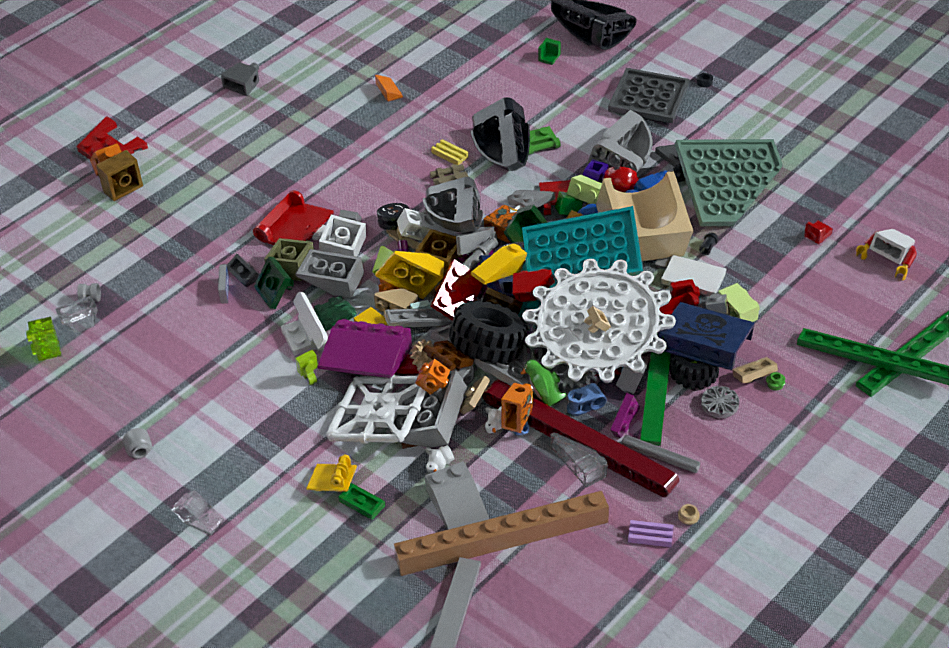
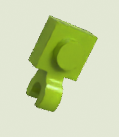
M310 350L296 357L295 360L297 372L304 379H308L309 385L317 382L313 370L318 368L316 353Z

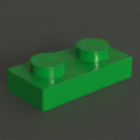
M350 483L347 492L343 491L338 496L340 503L371 520L385 507L384 500L353 483Z

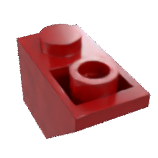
M540 269L538 271L513 273V295L515 300L521 302L536 301L533 290L538 286L549 288L555 282L552 271Z

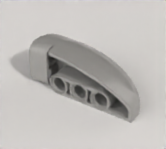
M629 110L602 135L600 141L593 147L587 165L594 159L607 163L608 169L614 167V170L619 167H627L637 173L647 162L653 144L651 132L644 119L639 114Z

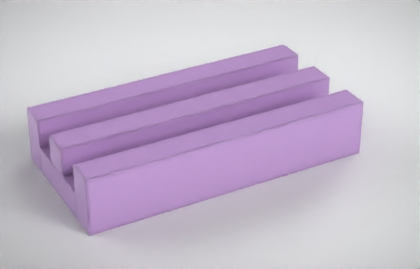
M630 520L628 543L671 547L674 525Z

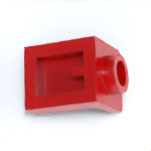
M819 220L814 224L808 222L806 223L804 237L820 244L832 234L833 228Z

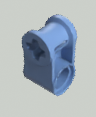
M590 383L568 393L569 403L567 405V412L573 416H580L592 410L602 408L606 404L607 399L597 384Z

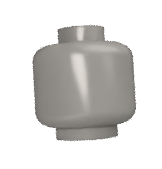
M131 429L123 437L125 451L132 458H143L152 449L149 434L144 429Z

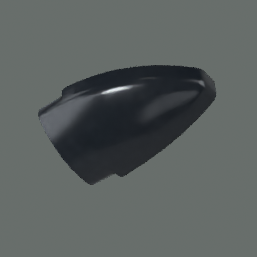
M551 0V11L564 28L586 45H594L603 50L610 49L622 42L630 34L637 22L636 17L626 13V10L612 5L588 0Z
M505 97L472 116L473 130L471 131V136L478 151L494 165L510 171H516L526 165L530 148V126L528 123H525L524 108L510 97Z

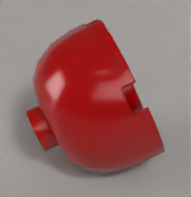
M611 167L604 172L603 179L611 178L613 188L624 193L627 190L634 189L636 182L639 180L636 171L627 167H619L614 170V167Z

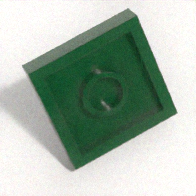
M268 257L254 288L270 309H276L285 290L291 291L294 282L274 257Z

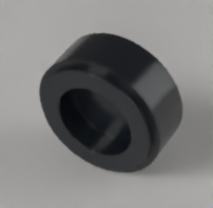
M701 73L697 76L698 86L710 87L713 84V76L711 74Z

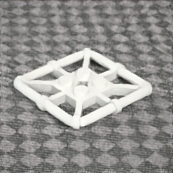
M394 374L392 378L376 376L354 377L342 401L336 407L337 412L328 428L326 437L329 441L360 442L361 444H368L369 442H403L409 433L416 415L420 413V405L426 394L425 390L415 384L418 376H395ZM363 384L386 385L382 393H370ZM395 384H413L400 393H392ZM358 387L365 397L361 405H349ZM417 394L413 403L409 406H402L403 401ZM344 414H356L353 420L338 428ZM397 415H407L401 430H398L393 424ZM358 427H366L364 432L360 434L349 433ZM376 427L389 428L393 434H373Z

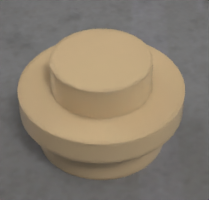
M685 504L678 511V519L684 524L692 525L699 520L700 513L692 504Z

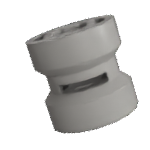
M92 283L91 285L79 284L77 289L79 302H87L88 300L99 302L101 297L99 283Z

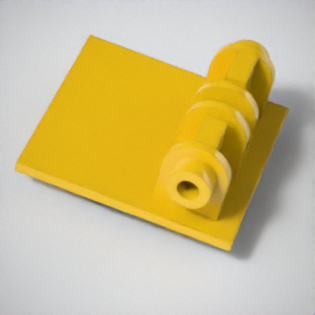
M346 454L339 457L337 464H317L306 490L347 492L357 465H351V459Z

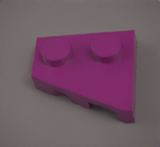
M626 393L610 429L616 437L622 438L623 434L628 431L630 423L640 408L634 395Z

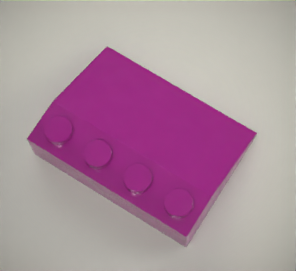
M347 319L338 320L330 331L318 363V369L392 378L412 349L411 328L388 326L381 323L371 324L364 321L354 322Z

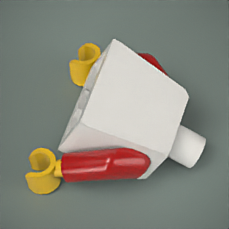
M895 229L875 231L864 242L865 245H859L856 248V256L861 254L862 260L867 258V250L871 249L895 263L901 264L902 266L896 269L895 278L897 274H903L902 281L906 279L907 268L911 267L917 252L915 246H913L915 240Z

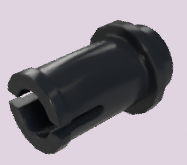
M713 232L707 233L704 236V242L700 246L699 251H702L704 255H709L713 246L718 243V236Z

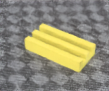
M443 139L440 140V143L436 144V147H431L433 154L456 165H460L469 157L467 151Z

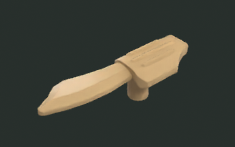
M397 227V230H386L389 236L396 241L407 240L408 246L415 250L420 245L419 242L409 237L401 236L399 227Z

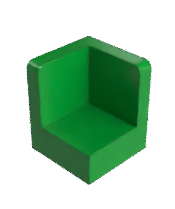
M546 38L538 48V61L553 65L561 55V41Z
M559 191L555 209L559 214L569 215L572 210L578 212L582 208L584 201L568 195L567 192Z

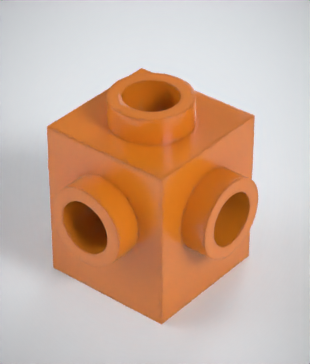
M433 359L430 363H425L420 368L415 384L431 395L439 388L443 389L449 381L447 377L450 370L436 359Z

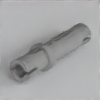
M490 236L482 245L476 247L475 252L463 265L473 270L480 263L479 256L489 255L498 245V241Z

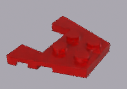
M106 116L77 145V150L90 160L95 151L114 144L119 145L121 152L127 150L130 154H133L134 150L140 148L145 150L148 148L147 142L138 136L123 145L107 133L117 128V124Z

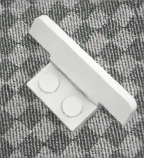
M298 292L293 301L299 313L298 320L281 326V331L294 356L314 350L316 346L318 350L324 349L328 338L305 293Z

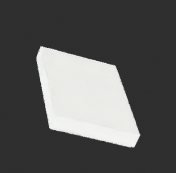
M673 255L661 278V284L670 286L671 282L693 279L695 286L699 287L700 294L710 296L718 292L725 277L726 268Z

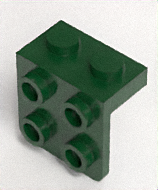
M533 204L517 210L506 227L504 234L511 244H517L525 251L522 227L548 222Z

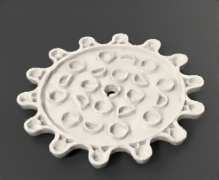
M587 259L583 263V270L578 274H572L565 268H559L555 271V278L558 281L555 287L546 288L538 286L533 290L534 297L541 301V305L537 309H529L523 312L522 317L526 323L537 325L536 332L528 335L525 342L530 348L544 347L547 349L546 355L541 360L542 365L546 369H552L559 364H566L569 366L568 377L574 382L579 381L586 372L596 371L604 383H610L615 376L614 371L619 367H628L634 373H640L644 368V361L641 359L643 353L654 352L661 354L664 352L666 342L657 336V332L673 328L676 320L672 315L661 313L659 308L669 303L671 294L665 290L653 292L648 288L654 279V275L650 271H643L637 276L627 274L628 265L624 260H617L610 269L603 270L598 267L596 260ZM592 306L604 312L611 326L606 332L600 328L595 333L588 330L592 324L587 325L584 320L589 317L587 310Z

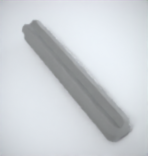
M625 435L622 440V445L634 451L685 470L697 473L700 468V462L629 435Z

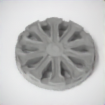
M713 386L710 389H706L703 393L701 406L710 416L726 418L737 412L739 397L734 390H730L728 387Z

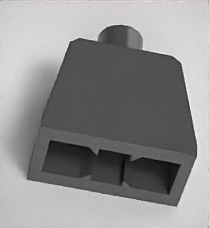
M241 62L235 64L221 74L223 88L248 96L259 83V66L254 62L250 65Z

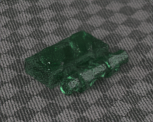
M341 295L336 298L331 297L328 299V302L322 305L317 304L313 307L325 332L332 329L338 320H350L357 316L356 310L347 300L344 301Z

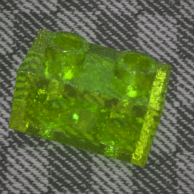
M51 316L29 321V330H26L28 342L32 341L30 344L32 354H36L39 361L62 356L60 343Z

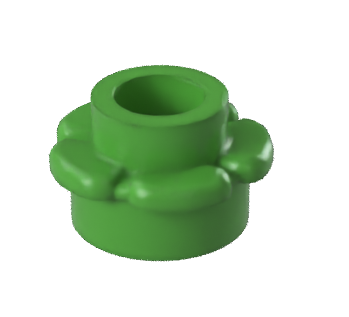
M773 372L766 377L767 385L772 390H781L786 383L785 376L778 372Z

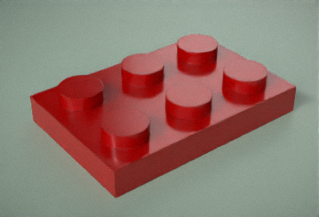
M454 259L451 261L430 307L453 321L457 307L464 302H475L483 283L471 275V269Z

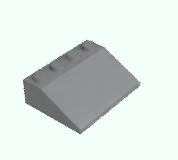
M457 370L449 372L447 377L449 381L443 389L439 388L431 395L426 392L420 405V413L416 415L409 433L401 443L429 448L448 445L467 389ZM404 384L402 391L413 384ZM417 394L403 401L402 406H409L413 403ZM397 415L393 424L398 430H401L407 415ZM387 428L386 434H393L391 430Z

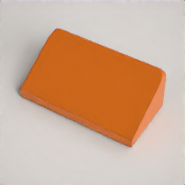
M375 75L376 85L388 102L403 97L390 77Z

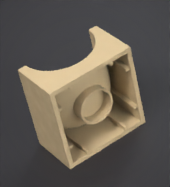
M674 171L667 172L665 177L653 187L634 193L617 191L613 188L611 178L603 179L596 203L598 213L633 206L642 261L663 259L673 255L683 257L685 255L693 228Z

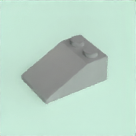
M310 249L296 276L333 296L351 299L364 275L361 257Z
M464 461L425 475L426 492L447 530L489 519L473 477Z

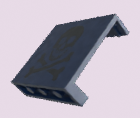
M680 302L671 314L676 320L674 327L660 330L657 335L666 342L665 352L732 371L735 365L736 354L745 339L752 340L755 322Z

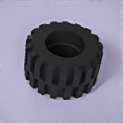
M671 353L669 372L671 378L676 380L678 385L682 384L684 388L690 387L695 390V388L704 389V386L709 387L711 383L716 382L720 367L697 361L698 363H691L690 361L696 360Z

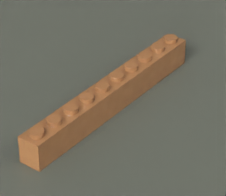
M598 491L394 543L396 562L400 575L404 576L458 562L459 557L470 559L608 523L609 506L603 492Z

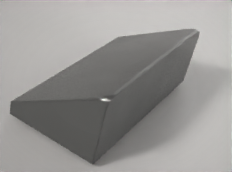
M237 253L227 264V269L245 287L255 283L260 273Z

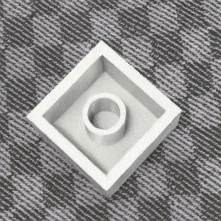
M331 215L319 240V251L357 257L366 238V224Z

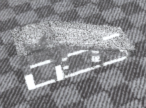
M557 433L551 434V448L586 488L607 477L608 463L603 456H600L595 450Z

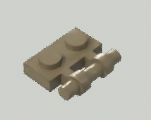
M453 164L444 169L440 167L436 168L435 171L429 172L431 179L436 178L433 179V185L469 177L466 171L461 172L464 171L463 164Z

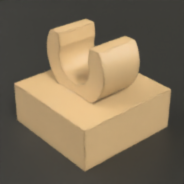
M594 306L587 310L589 317L584 322L587 325L592 324L588 328L590 332L595 333L599 328L606 332L611 328L604 312Z

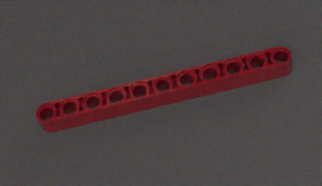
M495 380L482 394L483 399L489 405L499 409L502 406V397L511 386L500 380ZM533 398V407L527 422L535 430L661 497H668L679 483L678 475L672 470Z

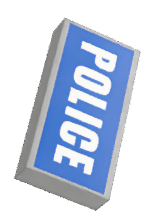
M226 264L219 266L218 293L222 304L228 303L229 275Z

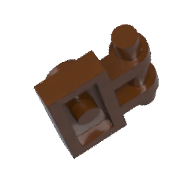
M448 340L434 342L433 347L425 345L423 351L427 353L430 359H436L450 371H453L455 367L462 369L463 367L472 366L474 362L473 358L461 353Z

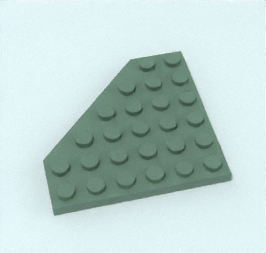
M774 139L676 140L675 148L700 226H734L783 166Z

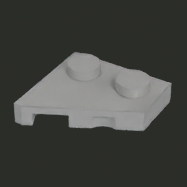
M516 190L513 194L507 196L508 203L514 206L527 207L534 204L536 207H539L554 200L555 194L551 191Z

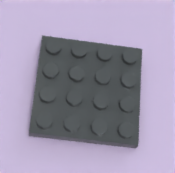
M626 68L608 105V111L626 114L629 110H632L642 118L673 123L688 89L690 79Z

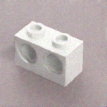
M405 208L397 220L401 236L422 241L430 229L441 231L439 225L428 214Z

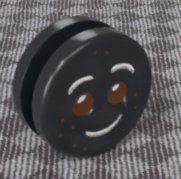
M390 203L378 208L379 227L385 230H397V220L405 208L409 209V206L403 203Z

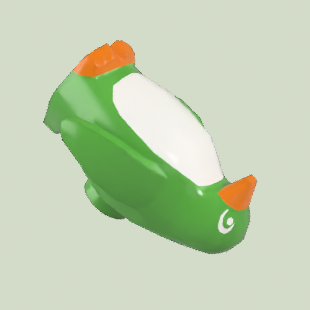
M536 360L526 362L521 375L529 374L530 385L544 404L552 407L568 396L566 393L559 391L558 382L561 380L555 371L551 373Z

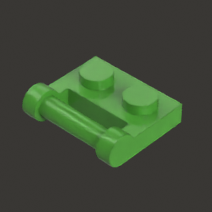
M550 126L530 131L529 155L536 151L561 147L559 138L555 136Z

